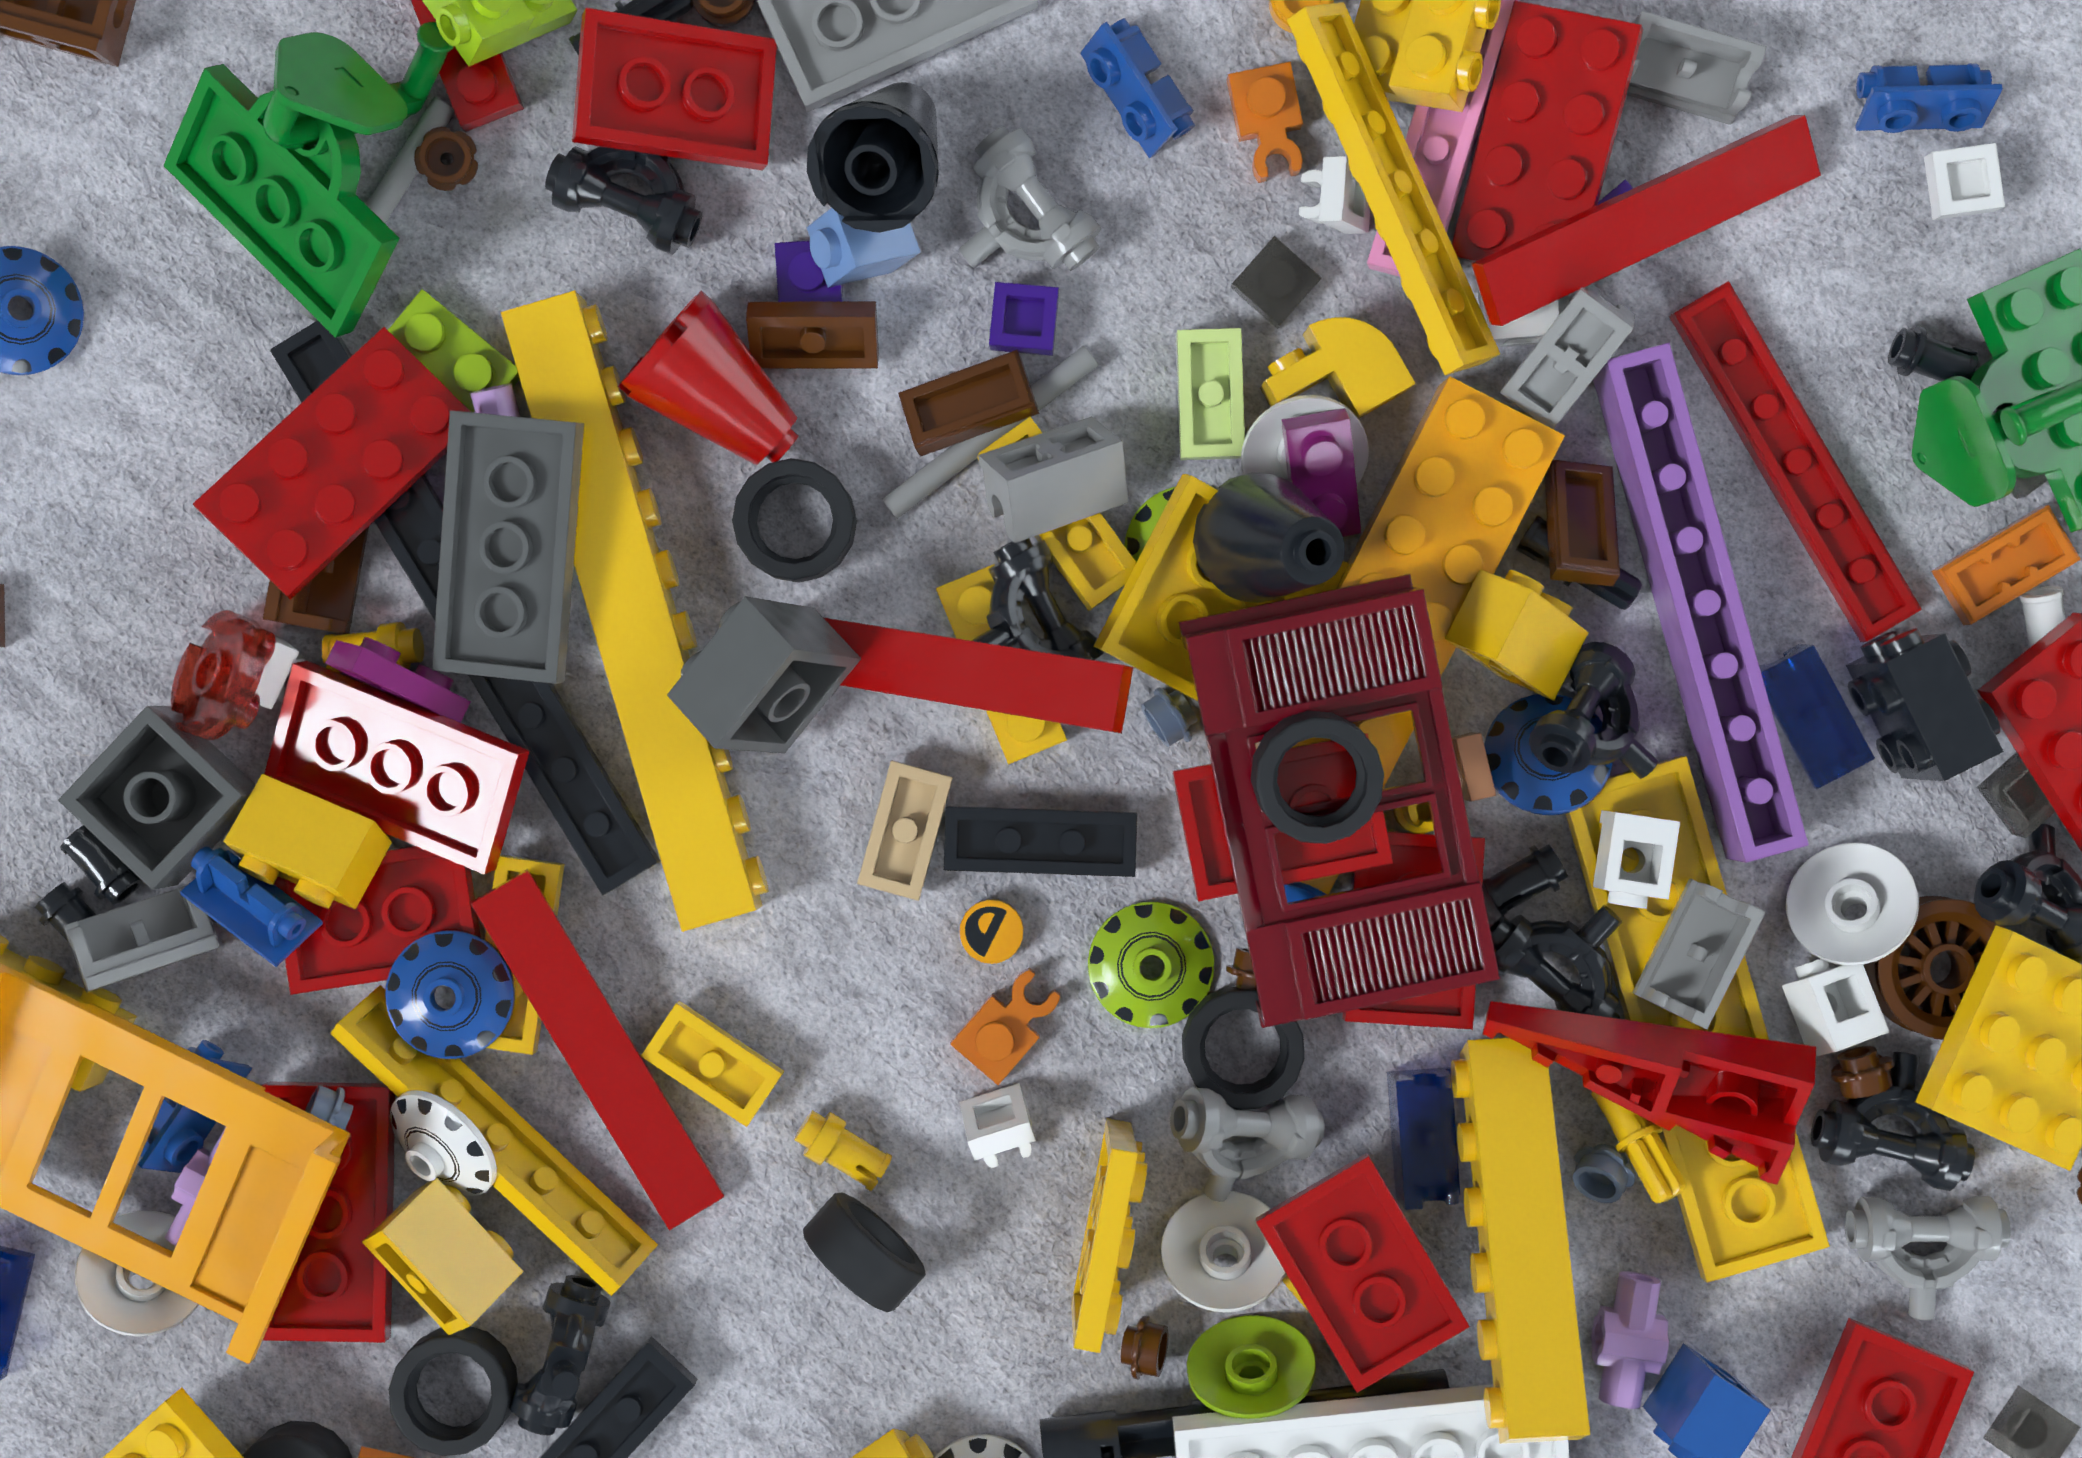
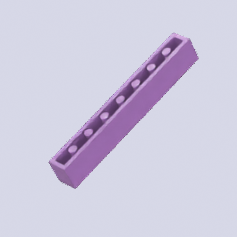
M1670 342L1611 358L1595 376L1593 382L1725 858L1747 863L1808 846L1805 829Z

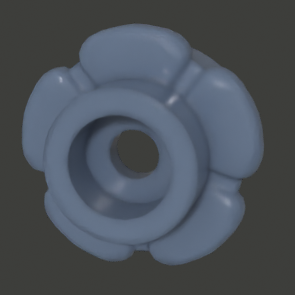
M1156 688L1153 691L1154 697L1141 704V709L1148 723L1167 747H1170L1182 738L1186 742H1190L1192 740V733L1188 727L1197 722L1196 715L1182 693L1177 690L1168 694L1164 689Z
M318 1085L305 1111L345 1130L352 1114L353 1105L344 1102L345 1091L343 1088L338 1087L336 1091Z
M1598 1144L1594 1148L1585 1146L1579 1149L1574 1157L1578 1164L1573 1173V1182L1583 1195L1600 1203L1616 1202L1620 1199L1622 1193L1626 1191V1187H1632L1635 1183V1171L1628 1164L1626 1155L1618 1153L1612 1145Z

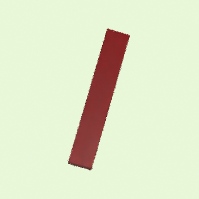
M1788 116L1471 263L1490 325L1503 326L1579 290L1581 287L1584 288L1821 176L1806 116Z
M1727 281L1669 316L1670 320L1859 641L1868 642L1921 611L1922 608L1730 282Z
M824 618L861 658L840 684L841 686L1122 734L1133 667Z
M526 869L471 902L472 907L668 1230L670 1231L724 1198L723 1191L530 871Z

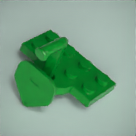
M427 22L418 28L416 36L419 45L402 81L388 84L348 44L336 37L319 32L286 37L279 41L275 50L274 90L260 95L259 98L224 64L204 68L163 165L335 338L354 331L400 239L356 195L361 166L359 145L354 134L372 135L398 128L403 124L404 120L422 109L443 66L447 53L454 48V46L449 45L444 40L436 22Z
M2079 248L1967 299L1992 358L1975 371L1971 380L1962 376H1953L1921 391L1912 445V459L1915 465L1926 475L1973 507H1978L2009 495L2015 487L2016 477L2025 479L2045 474L2070 532L2082 529V251Z

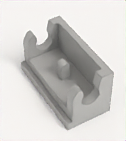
M1641 11L1632 22L1641 24L1644 30L1627 95L1731 125L1734 122L1735 116L1745 108L1752 95L1751 91H1747V86L1752 74L1762 64L1767 46Z
M1592 284L1586 286L1585 289L1582 287L1579 289L1500 391L1503 396L1530 416L1552 429L1556 427L1634 329L1636 314L1622 304H1618L1615 307L1599 295L1601 293L1599 288Z
M1092 416L978 455L979 465L983 469L986 499L990 513L993 518L1004 514L1003 520L1007 536L1015 543L1129 503L1123 441Z
M1689 879L1632 993L1693 1024L1708 1029L1766 912L1751 904L1729 897L1718 888Z
M186 886L63 926L86 993L213 951L219 947L208 915L181 895L180 891Z

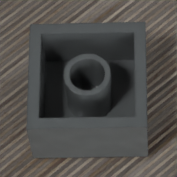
M745 596L740 602L731 606L724 613L719 623L720 628L703 650L697 652L686 661L681 669V678L667 696L715 749L785 754L861 658L815 608Z
M146 706L58 801L144 883L154 890L178 885L194 869L191 866V862L195 854L206 846L212 849L229 832L256 784L173 706Z

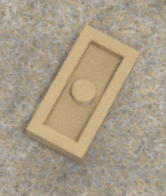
M891 760L857 884L913 900H920L953 777Z

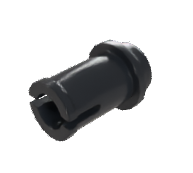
M1916 326L1912 330L1902 328L1897 333L1889 350L1888 363L1896 366L1898 374L1908 376L1914 372L1938 381H1943L1953 376H1962L1971 380L1977 368L1978 352L1927 336L1926 328Z
M84 825L69 835L60 846L61 850L71 857L97 887L94 895L100 900L107 898L112 905L118 904L134 893L143 883L128 866Z
M1550 844L1539 850L1535 845L1529 848L1531 852L1529 856L1490 878L1486 877L1483 879L1482 883L1501 916H1504L1508 913L1507 911L1550 887L1554 892L1560 890L1558 883L1568 878V874Z
M66 882L55 887L35 906V909L42 915L39 922L43 926L50 923L67 941L68 939L63 928L64 925L95 916L96 914L80 898L83 891L79 887L72 889Z

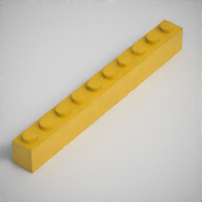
M574 290L502 311L500 313L531 418L584 423L574 566L681 931L684 932L756 911L763 906L760 895L768 893L769 889L759 856L748 857L742 833L751 831L744 801L740 794L731 797L724 772L733 770L730 752L726 749H715L667 696L681 678V669L690 658L688 650L696 648L697 641L687 611L677 613L670 589L679 586L676 567L670 551L667 549L659 552L652 527L661 525V517L652 490L650 488L641 490L634 466L644 463L643 455L633 427L623 429L617 405L625 403L626 399L624 392L617 387L621 380L616 367L613 365L605 368L599 343L608 341L600 310L596 304L587 306L586 300Z

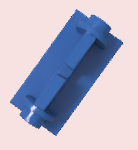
M1125 18L1111 26L1108 22L1103 23L1080 54L1086 62L1087 70L1096 85L1104 89L1121 115L1126 132L1132 139L1139 142L1148 158H1151L1171 136L1176 140L1195 127L1190 117L1194 110L1187 103L1169 75L1152 84L1148 81L1146 75L1157 70L1162 63L1144 38L1138 25L1130 26Z
M1977 63L1929 66L1926 72L1928 85H1920L1917 66L1882 67L1881 65H1874L1869 72H1860L1857 78L1858 98H1867L1855 128L1856 131L1882 130L1887 133L1920 129H1946L1959 132L1971 128H1983L2003 90L2002 84H1992L1990 70H1980Z
M208 846L203 847L195 854L191 862L192 868L196 870V878L180 891L181 895L275 967L284 961L323 924L320 918L276 885L260 881L239 869L238 865L241 859L229 850L225 851L222 848L213 850Z
M202 1040L197 1048L189 1047L188 1049L244 1078L252 1070L246 1064L220 1060L224 1054L223 1050L207 1040ZM165 1097L142 1151V1158L137 1165L142 1169L181 1173L197 1150L203 1148L204 1140L216 1124V1121L179 1103L176 1104L171 1099Z

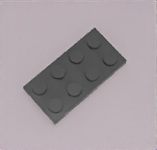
M450 410L432 670L552 684L565 682L584 423Z

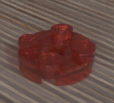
M223 610L214 614L201 626L212 632L205 639L202 646L189 643L179 662L172 685L171 710L183 714V722L175 723L176 726L183 732L205 740L218 739L228 733L233 726L245 729L254 721L260 707V697L256 690L263 673V668L269 662L275 650L276 639L272 632L262 629L257 621L230 610Z

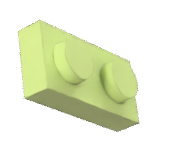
M1241 328L1177 330L1180 460L1240 459L1245 440Z

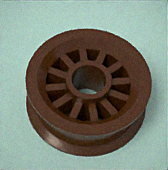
M1942 896L1919 897L1917 920L1907 939L1900 947L1886 957L1863 964L1882 1013L1902 1028L1926 1037L1943 1040L1961 1002L1959 993L1964 996L1975 972L1974 963L1980 961L1996 924L1982 918L1976 911L1974 903ZM1940 921L1939 928L1937 931L1935 922ZM1959 925H1960V926H1962L1963 928H1962V930L1958 933V928H1959ZM1917 930H1919L1923 942L1913 935ZM1976 941L1979 947L1968 950ZM1904 945L1911 950L1909 956L1900 955ZM1945 951L1950 958L1951 969L1943 981L1935 983L1931 977L1930 966L1934 957ZM1898 964L1907 965L1908 971L1898 974ZM1913 985L1905 994L1902 988ZM1924 1001L1923 1009L1921 1010L1918 1007ZM1943 1003H1944V1006H1945L1947 1012H1943V1013H1942V1008H1943Z

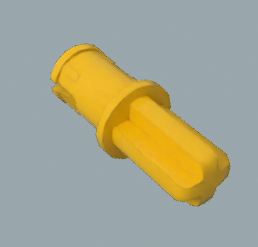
M1592 1092L1593 1099L1596 1100L1619 1142L1615 1146L1617 1152H1626L1652 1201L1662 1203L1681 1194L1686 1188V1182L1659 1136L1663 1128Z

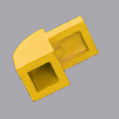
M1335 317L1323 319L1309 325L1302 336L1312 354L1305 356L1300 347L1271 363L1267 368L1272 376L1263 382L1260 389L1271 407L1283 400L1296 397L1327 379L1340 403L1348 407L1360 419L1404 394L1416 383L1392 342L1380 330L1358 319Z

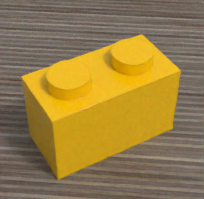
M1480 569L1445 640L1502 679L1554 701L1589 632L1569 618L1573 608L1565 602L1543 593L1544 586L1538 581L1514 570H1509L1504 579Z
M261 774L223 841L241 858L238 868L248 875L272 885L277 877H281L297 884L293 891L318 906L329 908L334 900L353 909L357 908L392 844V841L375 821L264 774Z
M435 1178L433 1181L416 1189L362 1243L448 1335L470 1327L524 1271L513 1260L514 1252L506 1240L493 1231H486L469 1213L471 1206L466 1197L455 1187L443 1185L438 1178Z

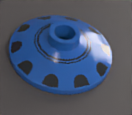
M3 246L0 247V373L9 375L40 373L64 360L77 344L84 321L82 298L72 277L54 259L30 248ZM22 297L30 303L32 313L28 320L20 321L10 315L8 303L11 298Z
M1536 694L1521 698L1504 708L1496 716L1488 729L1484 746L1494 788L1509 803L1524 811L1539 815H1561L1573 812L1590 803L1602 791L1608 781L1613 762L1606 766L1588 765L1583 771L1576 773H1561L1545 767L1531 751L1529 738L1537 721L1551 711L1566 710L1572 700L1570 697L1557 694L1553 701ZM1594 713L1590 723L1595 728L1594 734H1597L1602 730V720Z
M446 930L434 932L411 943L395 960L386 983V1006L394 1028L410 1046L436 1058H463L488 1047L506 1028L515 1003L514 980L503 956L486 940L463 931ZM440 985L450 987L455 993V1003L450 1009L440 1007L435 1001V991Z

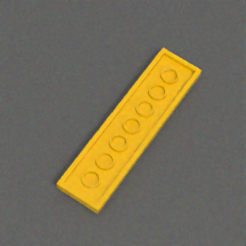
M1677 756L1658 762L1653 771L1642 779L1638 778L1631 770L1609 776L1602 791L1590 803L1578 810L1566 813V818L1594 914L1605 905L1622 920L1620 926L1603 942L1625 1020L1769 1040L1745 955L1708 1029L1693 1024L1632 993L1688 880L1693 879L1718 888L1725 895L1727 893L1687 756ZM1601 810L1680 822L1669 900L1648 897L1647 909L1607 903L1608 890L1593 887L1602 823H1599ZM1631 847L1623 851L1621 868L1626 872L1634 870L1639 863V855ZM1677 1125L1670 1131L1663 1128L1659 1136L1686 1182V1188L1677 1198L1700 1277L1705 1282H1712L1830 1247L1797 1133L1795 1134V1147L1778 1185L1760 1179L1758 1167L1733 1154L1722 1159L1708 1152L1707 1141Z

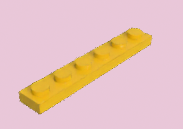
M1338 2L1302 8L1287 19L1296 40L1298 54L1310 71L1322 98L1324 113L1334 125L1349 159L1350 171L1360 184L1373 213L1376 230L1385 241L1401 276L1403 291L1412 301L1425 330L1431 353L1438 360L1444 375L1475 367L1500 355L1499 349L1345 3Z
M379 985L345 1015L330 1034L398 1098L407 1091H425L443 1098L463 1112L483 1134L494 1154L497 1176L493 1186L612 1296L658 1244L459 1058L442 1059L432 1057L416 1050L403 1040L390 1020L386 1006V990Z

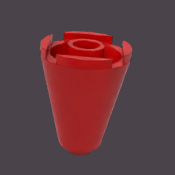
M702 290L676 316L655 340L651 348L637 361L617 386L631 399L754 465H758L765 457L771 462L779 461L799 437L791 429L798 417L713 300Z

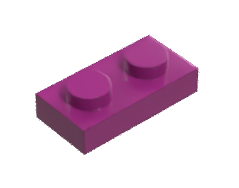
M1346 409L1282 419L1288 481L1297 486L1335 524L1342 537L1361 534L1351 424Z
M364 637L360 646L336 640L325 662L326 664L383 692L416 704L441 716L460 723L462 722L471 701L450 691L454 682L453 679L418 664L414 673L396 664L401 655L400 652L368 637Z

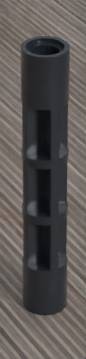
M1436 1369L1388 1375L1358 1393L1353 1385L1309 1390L1307 1395L1298 1404L1449 1389L1450 1387L1445 1370ZM1197 1399L1191 1400V1405L1124 1414H1116L1115 1410L1040 1419L1043 1458H1176L1172 1417L1213 1413L1215 1411Z

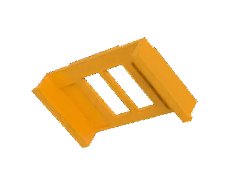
M0 963V1208L238 1323L226 1353L250 1364L255 1359L341 1160L340 1156L350 1133L265 1092V1087L92 1003L86 1005ZM83 1057L144 1086L93 1212L33 1184ZM165 1097L226 1126L174 1252L113 1223Z

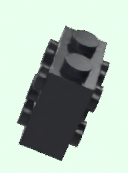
M1918 628L1899 635L1897 631H1892L1863 644L1860 648L1864 656L1846 665L1853 679L1848 682L1850 696L1863 715L1871 716L1881 736L1876 740L1877 750L1888 769L1893 773L1899 772L1901 778L1946 781L2004 752L1996 737L2000 733L1999 721L1990 705L1985 700L1977 698L1967 678L1971 674L1969 660L1959 644L1954 640L1949 641L1945 633L1921 635Z

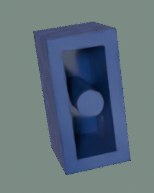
M1684 1343L1642 1406L1657 1423L1653 1433L1670 1445L1668 1450L1677 1458H1740L1771 1411L1735 1376Z

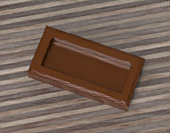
M1018 350L898 393L915 449L920 457L1040 414Z
M1552 460L1545 474L1550 580L1613 586L1620 576L1613 466Z

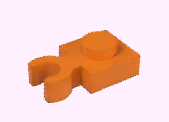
M1291 61L1228 74L1226 81L1238 140L1242 142L1257 139L1258 148L1252 161V171L1258 183L1267 181L1268 168L1266 166V158L1273 154L1285 157L1289 165L1290 175L1297 176L1302 167V155L1298 146L1287 138L1286 132L1301 130L1303 120Z
M1031 968L1023 970L1014 980L1012 999L1007 1005L991 994L950 1042V1045L997 1085L1004 1080L1040 1038V1034L1031 1028L1028 1022L1033 1017H1043L1051 1013L1060 999V993L1055 989L1048 994L1044 1001L1039 1003L1031 1002L1026 998L1024 988L1035 976V972Z

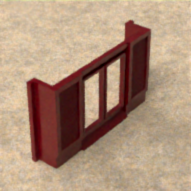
M1411 574L1178 622L1183 647L1188 650L1259 998V1000H1256V1006L1261 1027L1265 1028L1303 1019L1308 1020L1499 980L1500 977L1482 885L1479 880L1424 589L1413 587ZM1305 711L1332 712L1352 723L1411 711L1424 781L1383 789L1382 798L1374 813L1428 802L1442 871L1287 903L1274 834L1281 831L1276 828L1258 805L1251 783L1253 755L1256 751L1255 743L1261 742L1264 734L1283 718ZM1350 796L1294 807L1293 809L1304 815L1322 816L1339 809L1348 801Z

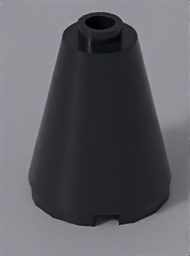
M893 83L834 110L820 123L808 146L806 172L814 195L825 207L828 203L829 206L844 217L842 222L852 228L877 233L903 228L926 208L937 187L939 165L936 108L933 100L925 90L912 83Z
M1252 472L1230 478L1218 487L1221 489L1211 498L1208 504L1202 506L1197 515L1193 544L1198 566L1221 592L1236 600L1250 603L1268 602L1321 584L1337 573L1344 559L1345 544L1339 529L1297 486L1280 476Z

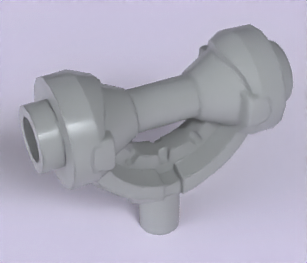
M1002 126L990 133L978 144L975 152L980 158L974 164L973 170L980 177L977 189V216L985 227L959 248L963 257L973 268H976L1001 246L1007 254L1030 261H1046L1052 269L1065 264L1072 271L1088 260L1100 248L1094 238L1100 233L1102 228L1095 218L1081 209L1075 212L1062 205H1058L1036 177L1032 159L1036 152L1032 139L1023 128H1018L1009 133L1005 126ZM1009 190L1016 192L1039 221L1040 229L1027 228L1013 217L1008 206Z
M1191 1087L1185 1090L1182 1097L1174 1103L1170 1116L1172 1134L1179 1140L1183 1150L1194 1153L1196 1158L1207 1166L1211 1173L1204 1187V1193L1210 1199L1218 1202H1223L1227 1199L1236 1178L1248 1179L1279 1166L1287 1159L1304 1160L1311 1156L1315 1148L1320 1145L1324 1136V1119L1321 1112L1317 1110L1316 1104L1310 1097L1302 1095H1289L1275 1101L1273 1107L1263 1112L1234 1110L1226 1104L1221 1095L1210 1089ZM1231 1136L1254 1137L1238 1143L1225 1140Z
M1972 1196L1963 1200V1206L1944 1216H1908L1894 1209L1893 1203L1882 1198L1860 1197L1855 1205V1210H1848L1845 1216V1235L1848 1246L1851 1249H1857L1862 1260L1865 1262H1875L1885 1274L1898 1281L1903 1287L1910 1288L1908 1315L1918 1320L1934 1319L1936 1289L1953 1287L1954 1283L1968 1274L1979 1261L1996 1260L2001 1252V1248L2008 1247L2011 1236L2010 1221L2006 1211L1998 1209L1994 1199L1989 1196ZM1910 1242L1948 1243L1943 1251L1926 1256L1910 1253L1903 1248L1904 1245Z

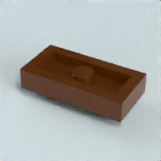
M876 301L748 302L746 323L749 351L762 369H878L879 343Z

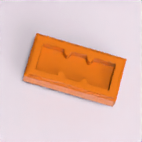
M2045 505L2033 510L1931 572L1964 626L1977 622L2080 561L2081 558L2050 506Z

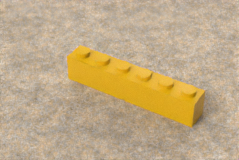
M1510 1038L1467 1040L1459 1053L1460 1059L1451 1061V1083L1454 1098H1464L1466 1123H1458L1457 1142L1461 1162L1471 1163L1473 1187L1464 1189V1211L1467 1226L1477 1227L1480 1253L1471 1254L1470 1269L1473 1290L1475 1293H1484L1486 1319L1478 1320L1477 1339L1481 1360H1491L1493 1387H1485L1484 1408L1487 1426L1489 1429L1498 1428L1499 1444L1579 1440L1590 1435L1549 1067L1547 1068L1533 1061L1531 1049Z

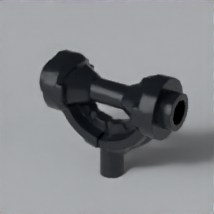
M575 146L566 156L560 153L557 154L547 173L545 189L552 192V205L566 212H580L581 208L604 206L634 218L648 233L646 236L648 241L658 250L673 255L680 245L689 248L700 228L702 212L694 209L696 197L685 191L683 182L668 156L601 146L591 151H586ZM615 174L636 175L651 187L653 194L645 196L612 182L609 177Z
M1029 538L1017 543L1011 541L993 552L999 563L988 569L995 582L990 599V611L986 616L990 630L971 641L1095 660L1104 654L1103 651L1094 647L1097 637L1088 630L1081 631L1069 621H1066L1050 592L1049 568L1052 566L1053 561L1052 553L1045 540L1032 544ZM1023 599L1027 600L1044 632V639L1037 637L1026 626L1021 607Z
M1605 642L1584 644L1569 671L1573 681L1571 687L1576 693L1566 710L1551 711L1537 721L1530 733L1529 744L1531 751L1545 767L1556 772L1576 773L1583 771L1588 765L1606 766L1619 759L1638 778L1642 779L1653 771L1658 760L1634 738L1638 734L1640 721L1636 699L1631 688L1636 673L1633 662L1626 653L1614 645ZM1599 705L1603 715L1602 730L1594 734L1595 728L1590 723V720Z
M2048 824L2032 825L2028 829L2029 852L2017 855L2011 860L1995 863L1978 879L1974 894L1976 911L1982 918L1999 926L2021 925L2030 919L2047 928L2046 940L2055 952L2082 964V880L2063 858L2056 857L2055 828ZM2042 892L2044 893L2047 899L2041 897Z
M1605 905L1581 929L1570 921L1543 920L1530 922L1521 914L1509 921L1505 916H1501L1490 926L1499 975L1504 977L1508 973L1528 978L1555 1001L1556 1008L1559 1011L1620 1019V1015L1615 1012L1619 1004V998L1611 992L1612 973L1606 952L1600 945L1620 926L1622 920ZM1542 952H1556L1572 960L1578 969L1580 984L1571 983L1544 959Z
M1893 1052L1892 1059L1895 1065L1890 1071L1893 1085L1888 1090L1869 1097L1849 1098L1846 1102L1835 1099L1826 1110L1820 1109L1816 1113L1811 1128V1144L1819 1148L1820 1158L1826 1163L1844 1166L1853 1164L1856 1158L1871 1154L1907 1161L1909 1165L1922 1174L1921 1180L1933 1188L1946 1191L1954 1189L1959 1181H1966L1972 1172L1975 1151L1973 1145L1967 1143V1136L1964 1130L1949 1126L1944 1115L1915 1102L1919 1091H1915L1920 1059L1918 1055L1906 1052ZM1896 1115L1911 1123L1918 1135L1911 1137L1877 1129L1871 1122L1881 1116Z
M568 1275L564 1283L556 1282L551 1283L542 1306L543 1310L550 1314L552 1334L543 1368L527 1383H518L516 1385L509 1406L511 1412L519 1417L518 1425L529 1432L539 1435H553L556 1428H566L571 1424L578 1404L575 1396L580 1385L579 1378L587 1364L595 1326L602 1327L604 1325L611 1304L608 1298L601 1294L602 1287L591 1279Z

